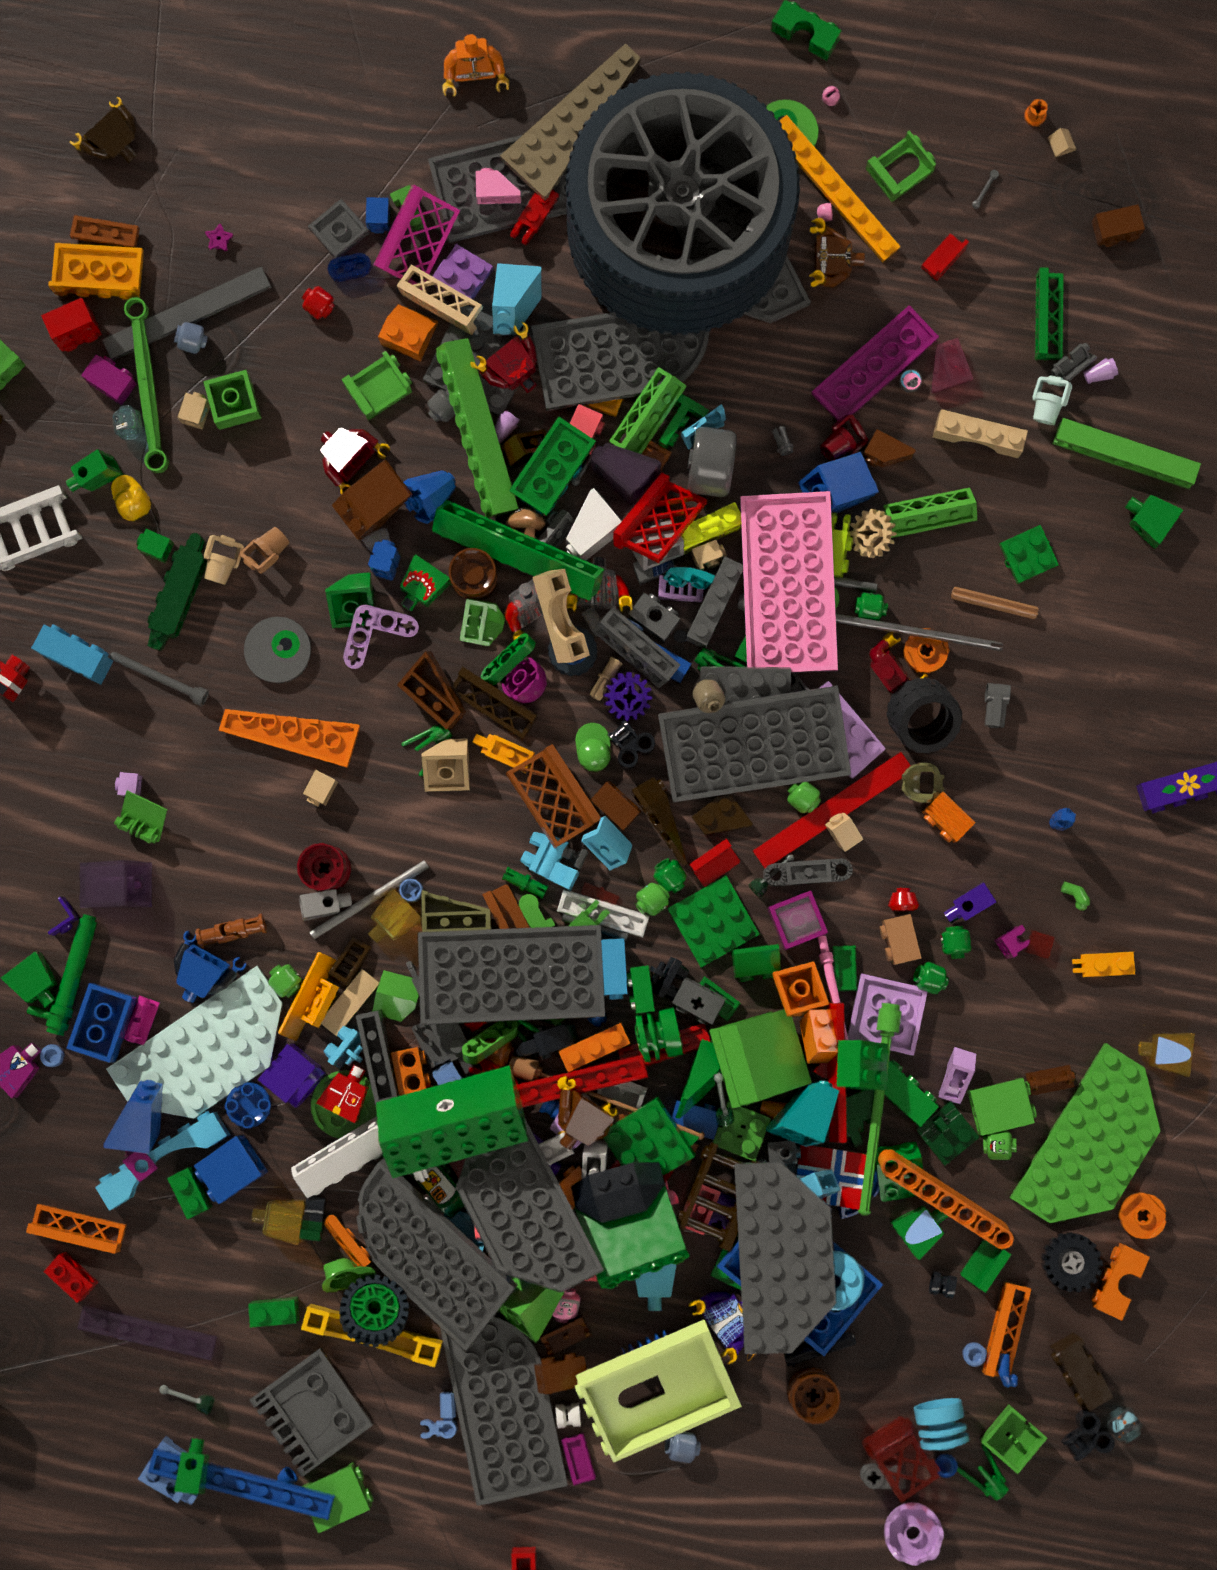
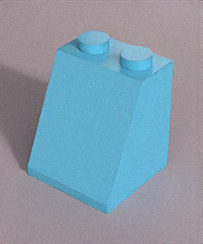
M497 263L492 303L493 334L516 335L513 331V326L515 325L519 331L523 325L521 321L525 322L542 297L541 266Z

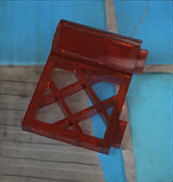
M899 1416L862 1440V1444L869 1457L875 1461L897 1498L902 1503L940 1477L938 1472L941 1470L933 1458L930 1460L927 1458L913 1436L914 1426L907 1417ZM909 1444H912L916 1451L915 1460L903 1457L904 1448ZM888 1458L898 1460L897 1472L888 1471L883 1461ZM902 1461L914 1464L912 1477L900 1474ZM918 1465L926 1467L931 1477L927 1480L916 1478ZM899 1478L911 1481L910 1491L904 1495L898 1487ZM915 1482L921 1483L915 1487Z

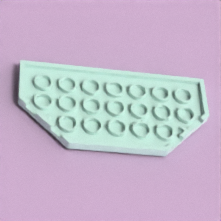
M256 966L232 982L226 989L213 995L145 1042L144 1046L140 1045L106 1070L127 1102L140 1081L153 1080L156 1083H163L162 1113L196 1118L227 1097L233 1088L249 1082L268 1067H271L283 1002L269 986L268 979L259 966Z

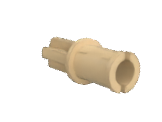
M610 657L602 673L598 674L599 678L590 692L591 697L599 701L603 698V693L607 691L605 685L613 684L610 678H614L623 665L619 660Z

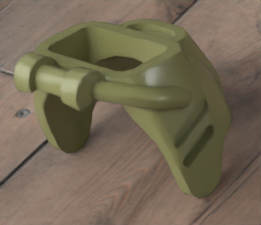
M931 763L914 764L902 774V791L911 800L925 803L932 802L940 792H944L943 779L945 775H940L938 768ZM921 772H932L934 774L932 794L920 793Z

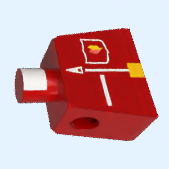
M353 1065L348 1076L338 1073L319 1097L316 1104L353 1123H357L369 1088L360 1083L366 1070Z

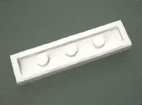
M563 890L557 909L558 912L577 917L594 900L600 902L598 907L589 914L594 921L603 910L607 909L610 913L600 925L643 938L650 915L569 890Z

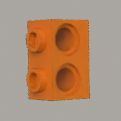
M420 1047L391 1053L399 1096L431 1086L429 1073H425L423 1066L427 1064L425 1051H420ZM407 1054L414 1055L416 1059L412 1067H408L404 1063V1057ZM412 1076H416L420 1080V1086L416 1090L411 1089L408 1085V1081Z

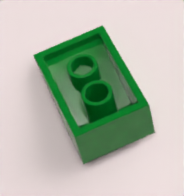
M703 1039L700 1042L675 1118L680 1119L714 1087L716 1082L714 1076L717 1073L722 1074L712 1042Z

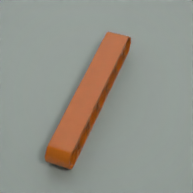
M884 1150L880 1153L878 1162L885 1176L997 1248L1007 1249L1013 1244V1234L1004 1221L897 1152ZM888 1161H895L892 1166H885ZM907 1173H914L912 1177L904 1178ZM932 1185L929 1190H922L924 1186ZM944 1197H951L947 1202H941ZM969 1209L967 1213L960 1214L961 1210ZM987 1220L985 1225H978L981 1221ZM1005 1232L1003 1237L997 1238L999 1233Z

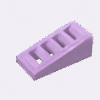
M660 575L659 600L703 601V589H697L696 596H692V585L689 582L687 583V595H683V588L679 587V594H674L675 587L670 585V593H665L668 581L662 579L664 575Z

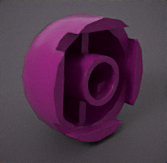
M528 658L527 660L523 659L506 675L505 684L502 682L503 692L508 697L519 703H530L543 694L547 686V677L541 665L532 658Z

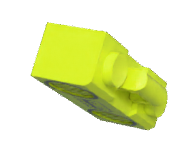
M735 502L693 521L681 535L684 540V555L696 547L742 529L741 513Z

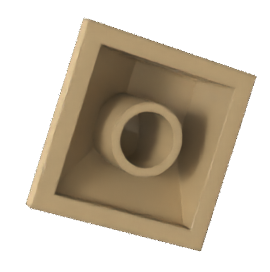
M468 738L445 739L422 753L425 792L470 790Z

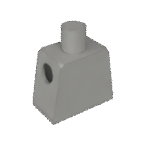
M336 889L304 894L299 897L303 921L339 914L340 908L352 906L350 892L337 895ZM330 900L332 906L325 907L322 901Z

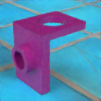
M125 1151L126 1155L122 1162L139 1182L158 1168L147 1153ZM138 1160H145L148 1163V1170L143 1173L138 1172L135 1169V1163Z

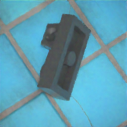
M564 509L560 513L553 511L546 520L550 526L540 535L538 540L558 548L569 534L575 520Z

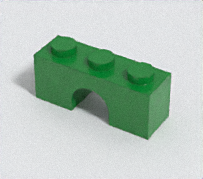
M787 0L783 1L771 24V31L787 40H790L796 31L805 30L809 32L812 39L808 51L826 61L840 40L842 31L836 24L826 22L820 19L816 13L807 12L799 4Z

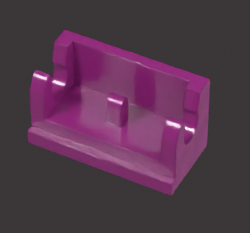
M1023 925L1013 927L994 940L1006 959L1016 957L1019 951L1029 945L1030 940H1026L1023 943L1022 941L1019 942L1020 939L1017 938L1018 935L1025 931Z

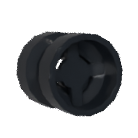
M933 1271L929 1284V1294H942L945 1298L953 1299L957 1277L952 1275L946 1277L940 1272Z

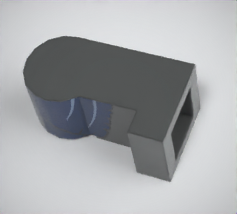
M674 559L645 571L638 561L633 563V570L640 586L660 578V575H664L670 568L677 567Z

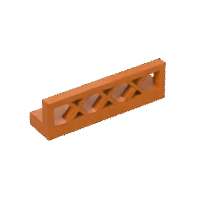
M37 1204L33 1222L28 1223L26 1233L116 1254L120 1252L127 1225ZM41 1211L50 1212L54 1221L48 1225L39 1223ZM66 1216L72 1217L77 1226L70 1230L64 1229L60 1220ZM88 1221L94 1222L98 1232L88 1235L82 1225ZM109 1227L119 1228L117 1241L109 1240L104 1230Z
M1003 1281L986 1350L987 1358L982 1367V1372L985 1375L1000 1377L996 1370L999 1355L1007 1354L1008 1352H1010L1011 1375L1031 1288ZM1015 1290L1023 1291V1300L1014 1306ZM1014 1311L1018 1321L1017 1324L1009 1328L1007 1326L1009 1314ZM1009 1333L1013 1340L1012 1345L1003 1351L1001 1348L1004 1335Z

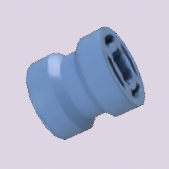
M406 879L402 882L399 889L402 898L408 902L419 901L422 898L421 890H424L421 883L415 879Z

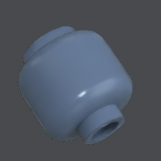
M184 322L182 326L178 325L174 342L177 343L178 349L196 354L200 348L205 349L208 336L204 335V328L202 326Z
M682 1432L665 1441V1453L668 1454L672 1461L691 1463L695 1456H698L700 1453V1442H697V1438L692 1432Z

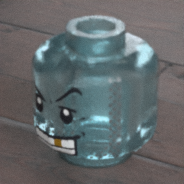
M129 405L121 406L119 410L113 413L114 433L123 440L136 439L143 430L141 413Z

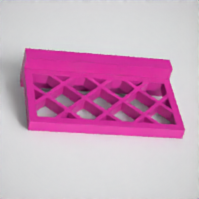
M412 185L373 265L402 279L403 275L400 273L407 272L409 269L403 255L415 252L419 262L415 267H420L422 271L430 274L460 210L422 190L420 187ZM423 196L431 200L434 209L422 213L419 203ZM435 202L442 207L437 208ZM447 208L454 212L450 221L441 223L438 210ZM416 209H418L419 214L414 215ZM435 212L438 225L427 228L423 215ZM420 216L424 229L412 233L410 227L411 219ZM448 224L447 227H446V229H445V231H444L443 225ZM440 227L442 237L440 241L432 243L428 230ZM408 228L409 234L404 235ZM425 232L429 244L417 248L413 235ZM411 237L414 249L402 253L400 247L401 240ZM438 244L436 250L434 251L433 246ZM430 247L433 256L430 261L422 263L418 250ZM398 248L400 254L395 255V252ZM401 256L405 269L396 272L388 268L392 259ZM411 278L408 281V283L412 285L418 284L417 282L411 280Z

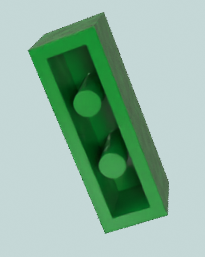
M895 1060L889 1061L888 1081L884 1096L917 1126L921 1127L939 1107L935 1103L937 1099L928 1091L922 1092L918 1088L920 1083L911 1075L906 1077L901 1072L903 1068Z

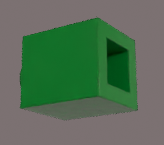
M145 529L144 534L141 533L136 543L137 549L142 554L166 563L174 546L171 539L148 529Z

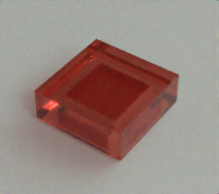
M1031 931L1030 943L1027 946L1026 953L1049 959L1055 937Z

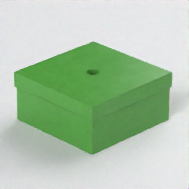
M785 1009L773 1013L768 1012L710 1030L732 1108L749 1105L811 1084L793 1018L787 1017Z

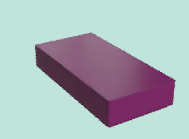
M584 1432L561 1438L573 1486L595 1480L596 1476Z

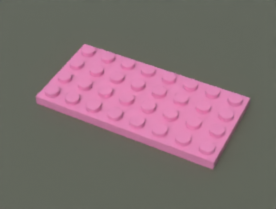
M830 491L740 496L747 667H791V673L838 671Z

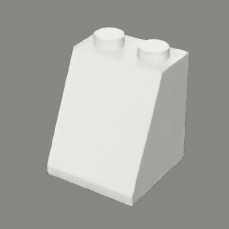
M594 488L590 490L566 538V549L568 550L566 552L585 561L614 539L613 532L622 522Z

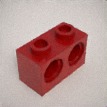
M67 1252L59 1254L44 1270V1273L77 1303L84 1300L99 1283Z

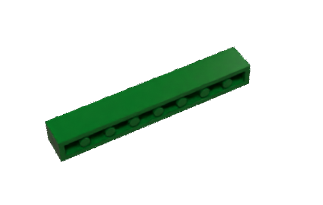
M446 500L436 509L432 531L444 538H449L465 547L481 549L500 563L510 565L532 576L550 570L565 569L571 588L570 592L582 599L590 601L600 589L604 569L451 501Z

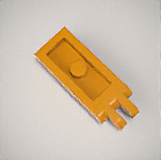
M1134 952L1081 954V959H1072V964H1081L1082 967L1073 968V973H1082V977L1135 974Z

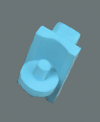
M343 1026L337 1034L343 1040L340 1046L337 1047L335 1044L330 1043L324 1050V1053L329 1058L328 1062L339 1069H342L345 1063L350 1066L354 1060L359 1063L363 1060L359 1056L363 1050V1047L360 1045L362 1043L360 1033L355 1029Z

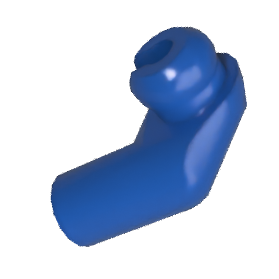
M1000 1354L998 1374L1003 1385L1007 1388L1009 1386L1016 1387L1018 1378L1015 1374L1010 1375V1355Z

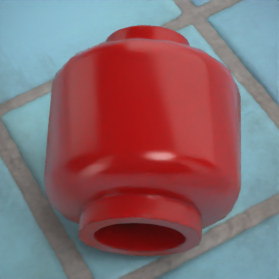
M316 286L313 290L308 288L302 296L304 300L303 309L316 319H321L322 317L326 319L335 307V304H333L334 297L320 286Z

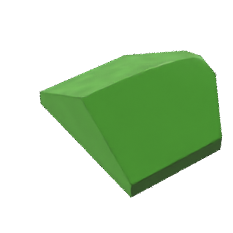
M467 598L459 641L490 646L503 631L505 617L496 603Z
M384 970L376 991L372 1011L382 1009L383 1017L402 1022L415 1010L419 997L412 982L413 978Z

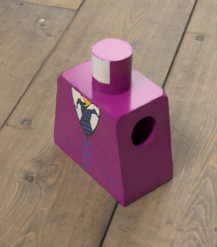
M33 1042L24 1050L19 1045H13L0 1053V1087L11 1098H17L39 1070V1066L33 1059L41 1053V1050Z

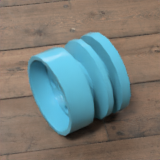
M938 1399L914 1406L916 1424L928 1426L918 1432L919 1437L924 1438L920 1441L922 1449L947 1450L969 1442L968 1433L963 1432L967 1429V1425L955 1422L965 1415L962 1399Z

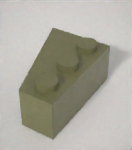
M421 890L422 932L492 929L490 909Z

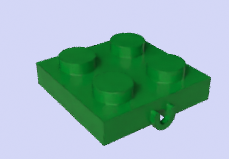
M1041 525L999 543L1006 559L1004 563L1008 569L1010 568L1017 584L1059 565L1052 551L1053 548L1049 544L1050 541L1047 540Z

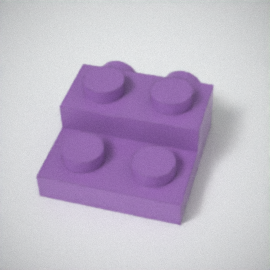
M456 244L447 259H443L432 277L474 300L491 274L493 266Z

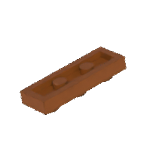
M74 215L70 237L75 240L136 248L140 228L136 225Z

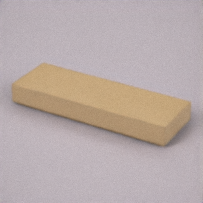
M362 969L326 1013L321 1024L337 1036L339 1030L343 1026L346 1027L376 990L379 982Z

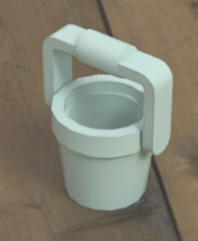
M1039 377L1033 394V401H1036L1033 420L1043 424L1055 425L1061 408L1067 406L1072 384L1061 377ZM1043 383L1065 386L1063 397L1041 392Z

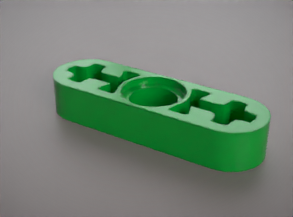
M526 633L518 636L484 668L481 678L492 686L496 685L532 652L536 644L535 640Z

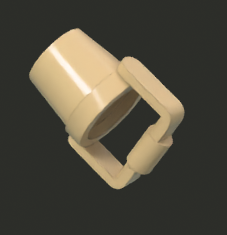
M211 535L204 553V558L207 559L204 579L226 585L232 569H237L241 560L240 552L244 549V546L235 542L233 538L224 535L220 537ZM214 541H219L220 544L229 547H237L235 558L231 559L212 553Z

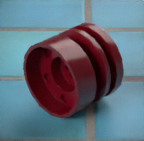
M317 843L305 848L297 862V872L302 883L308 888L318 891L332 889L337 891L344 887L350 878L351 862L347 854L340 848L325 843ZM325 864L331 865L328 868L330 871L329 873L323 872L325 870Z

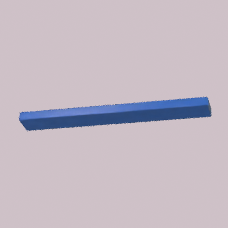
M155 1448L148 1473L176 1480L181 1455ZM193 1459L191 1461V1467L195 1469L197 1466V1462L195 1459ZM208 1463L205 1487L207 1489L329 1520L335 1495Z

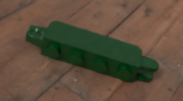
M198 533L190 534L185 547L180 545L179 550H175L172 556V568L166 572L164 588L158 592L155 600L157 604L155 611H152L148 617L147 624H149L148 628L151 632L147 646L157 651L163 650L169 638L174 639L179 636L205 571L207 560L202 554L205 540Z

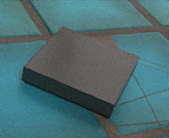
M342 199L308 225L310 231L336 260L370 233Z

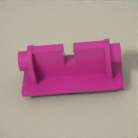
M139 995L124 1039L144 1046L157 1013L159 1002Z

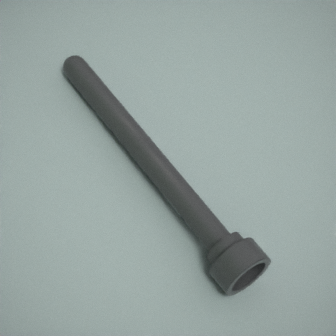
M117 652L110 654L111 660L190 696L194 704L202 707L208 699L209 690L187 686Z

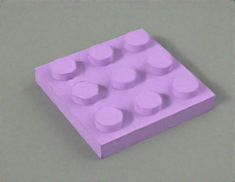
M861 974L847 1035L848 1040L881 1043V1030H876L879 1008H881L882 1003L900 1005L902 1014L899 1033L894 1032L890 1050L914 1056L927 992L918 989L914 985Z

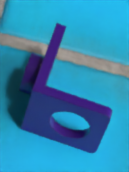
M62 896L58 900L70 917L48 931V934L52 936L60 932L61 934L66 933L73 928L72 924L80 919L68 900Z

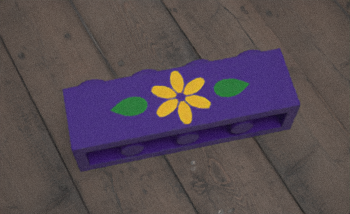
M1217 762L1137 785L1144 811L1151 810L1153 814L1165 810V805L1173 804V807L1187 804L1186 799L1194 797L1195 801L1208 798L1207 793L1214 791L1217 795Z

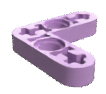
M370 605L359 606L355 611L343 654L345 664L351 669L362 666L373 629L412 637L419 630L418 622L414 617ZM365 610H368L369 615H371L370 618L365 620V626H369L368 629L356 626L357 623L362 624V617L359 614L364 613ZM385 615H390L393 618V623L388 627L381 625V618ZM397 618H400L399 622L403 624L411 621L414 628H410L406 632L403 626L398 625V630H396ZM363 631L366 634L365 640L360 643L355 642L353 639L354 633ZM351 644L355 647H363L362 650L357 649V657L360 659L355 660L354 663H351V660L348 658V656L353 655L355 650L354 647H350Z

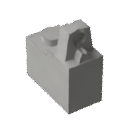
M662 519L657 520L659 526L671 524L670 519L666 521ZM649 521L650 528L656 527L654 521ZM673 530L661 532L662 538L672 537L674 535ZM658 533L645 535L647 541L659 539ZM642 536L633 537L632 542H643ZM680 537L660 563L633 550L632 552L645 571L684 555V540ZM661 545L649 547V550L658 554L662 548Z

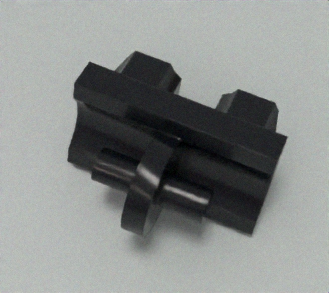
M670 957L667 964L661 961L657 969L650 966L649 970L654 973L650 981L656 984L652 993L662 998L667 997L674 1000L679 990L671 985L674 977L684 981L689 973V970L682 965V961Z

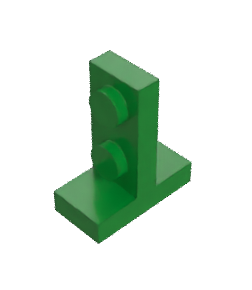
M681 394L674 404L679 409L661 436L659 445L665 449H668L669 445L673 447L679 438L677 434L681 427L685 428L691 418L688 415L700 420L709 413V409Z

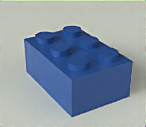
M89 983L66 1049L109 1063H115L138 997L98 984Z

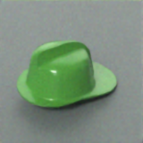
M347 1258L338 1259L324 1265L326 1280L322 1284V1289L328 1293L348 1289L351 1283L355 1284L359 1278L363 1280L368 1275L374 1278L376 1272L370 1267H358Z

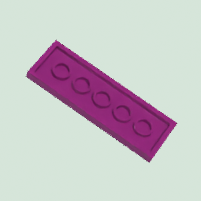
M909 305L812 391V395L837 421L846 414L854 415L935 343L939 336Z

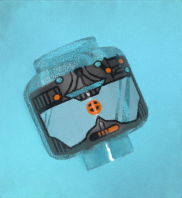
M1120 1406L1109 1413L1111 1419L1108 1420L1107 1426L1118 1441H1125L1127 1444L1142 1434L1140 1431L1142 1423L1131 1408L1123 1410Z

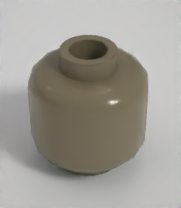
M706 679L700 681L692 694L699 710L703 713L719 711L726 700L723 690L715 680Z

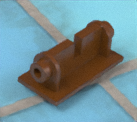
M1070 1065L1025 1073L1031 1091L1030 1096L1075 1087V1074L1071 1072Z

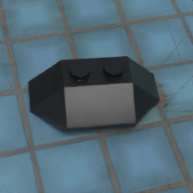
M633 1162L590 1174L572 1185L571 1190L577 1210L601 1223H606L646 1212L657 1198L659 1192L664 1188L665 1182L659 1162Z

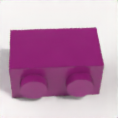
M96 354L82 373V378L94 388L120 405H123L137 385L132 378L134 375L125 368L121 370L116 368V363L106 356L101 358Z

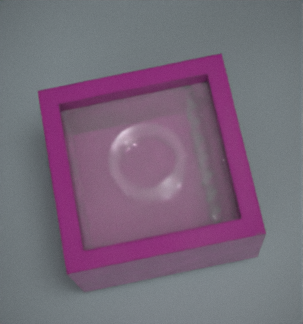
M812 891L767 908L783 950L828 933Z

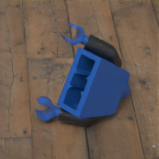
M186 931L183 935L185 942L180 945L174 957L175 974L178 976L176 983L185 988L182 998L187 1002L193 1003L197 996L205 998L208 994L215 995L226 989L236 978V973L246 968V963L243 967L237 968L235 963L240 959V957H237L233 960V967L230 969V964L195 945L197 943L196 934L192 940H188L190 931Z

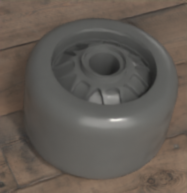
M699 427L696 429L693 449H690L688 469H690L688 490L690 492L715 497H725L729 494L737 444L735 432L710 427Z

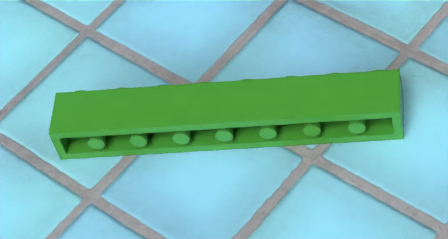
M469 339L444 342L436 349V357L441 364L443 381L447 385L449 401L456 415L455 422L462 435V445L466 449L468 466L472 470L474 486L479 493L481 510L487 518L510 514L517 510L518 506L515 495L509 492L512 485L478 370L470 365V362L475 363Z

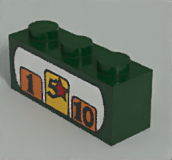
M439 1165L428 1168L429 1178H425L424 1182L418 1180L417 1183L442 1212L452 1219L464 1207L456 1190L457 1182L453 1178L455 1173L447 1165L444 1167Z

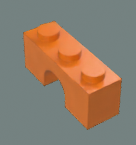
M619 1023L560 1050L559 1054L567 1071L570 1072L627 1046L630 1042L622 1024Z
M1119 1243L1118 1247L1115 1246L1110 1255V1259H1112L1109 1268L1106 1267L1101 1275L1103 1282L1100 1289L1097 1288L1093 1293L1092 1306L1122 1321L1131 1299L1120 1293L1118 1282L1126 1274H1132L1141 1278L1150 1257Z

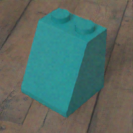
M819 1081L801 1087L767 1125L765 1131L805 1147L824 1143L839 1090L833 1088L832 1084L826 1081Z

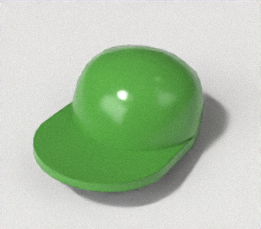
M597 723L583 725L576 734V749L579 763L589 772L603 770L611 760L608 732L602 725Z

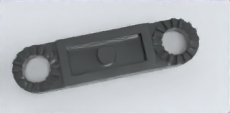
M842 858L774 863L764 869L763 879L768 885L773 887L841 882L850 878L853 869L851 863ZM843 864L846 867L847 872L844 876L836 874V865ZM771 869L779 870L781 877L778 881L770 879L769 872Z

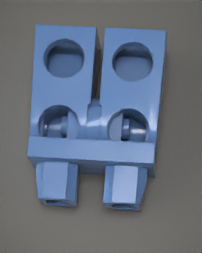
M167 1436L164 1437L157 1448L180 1455L181 1452H187L174 1444L173 1440ZM150 1459L138 1480L165 1496L172 1498L176 1503L182 1500L192 1505L198 1494L174 1492L176 1480L148 1473Z

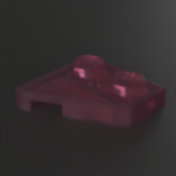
M955 338L938 344L935 352L931 393L934 394L972 381L973 376L959 339Z

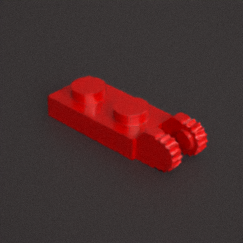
M552 190L548 199L544 201L539 195L534 193L518 218V222L512 229L510 236L515 239L523 226L528 228V231L523 236L522 243L527 245L534 234H537L548 217L549 212L560 198L559 194Z

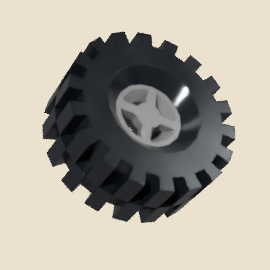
M1066 1232L1065 1234H1057L1056 1238L1052 1237L1049 1240L1050 1243L1048 1245L1045 1244L1043 1248L1045 1252L1041 1254V1259H1043L1041 1266L1045 1271L1046 1278L1053 1285L1067 1292H1082V1289L1087 1290L1090 1288L1091 1283L1095 1284L1098 1281L1096 1277L1101 1275L1100 1266H1103V1261L1100 1260L1102 1255L1097 1250L1096 1244L1090 1241L1089 1238L1078 1233Z

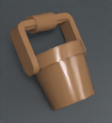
M273 527L261 537L254 539L240 552V556L244 560V564L259 573H264L278 560L281 552L289 544V540L278 528ZM255 549L266 559L260 566L248 556Z

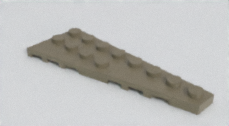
M624 44L500 155L501 161L546 201L567 169L570 152L573 151V144L578 137L579 131L583 130V124L590 119L593 111L598 110V106L601 103H605L610 95L614 96L616 91L621 89L625 82L630 79L640 64L641 57L627 44Z

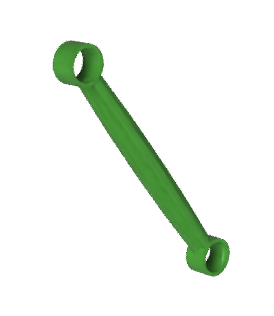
M133 297L126 301L124 311L132 321L139 393L149 448L144 462L146 467L152 472L162 473L168 468L169 459L161 451L156 393L144 323L149 310L142 299ZM135 303H141L144 308L143 313L138 317H133L129 314L131 305ZM154 454H160L164 457L163 465L157 469H153L149 463L151 456Z

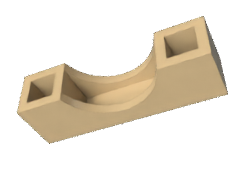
M941 409L937 417L933 438L950 442L968 441L979 443L992 448L998 454L1019 458L1023 452L1028 431Z
M565 569L550 570L532 577L557 663H572L590 656L584 634L575 628L567 612L566 600L571 588Z

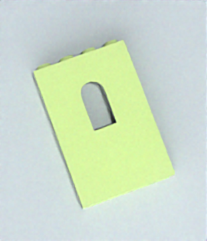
M705 1320L576 1375L578 1384L575 1385L577 1394L580 1399H585L584 1409L588 1418L593 1416L595 1421L592 1423L593 1429L597 1437L602 1436V1449L605 1455L610 1454L613 1463L741 1407ZM658 1375L665 1391L664 1394L631 1408L620 1405L618 1397L623 1390Z

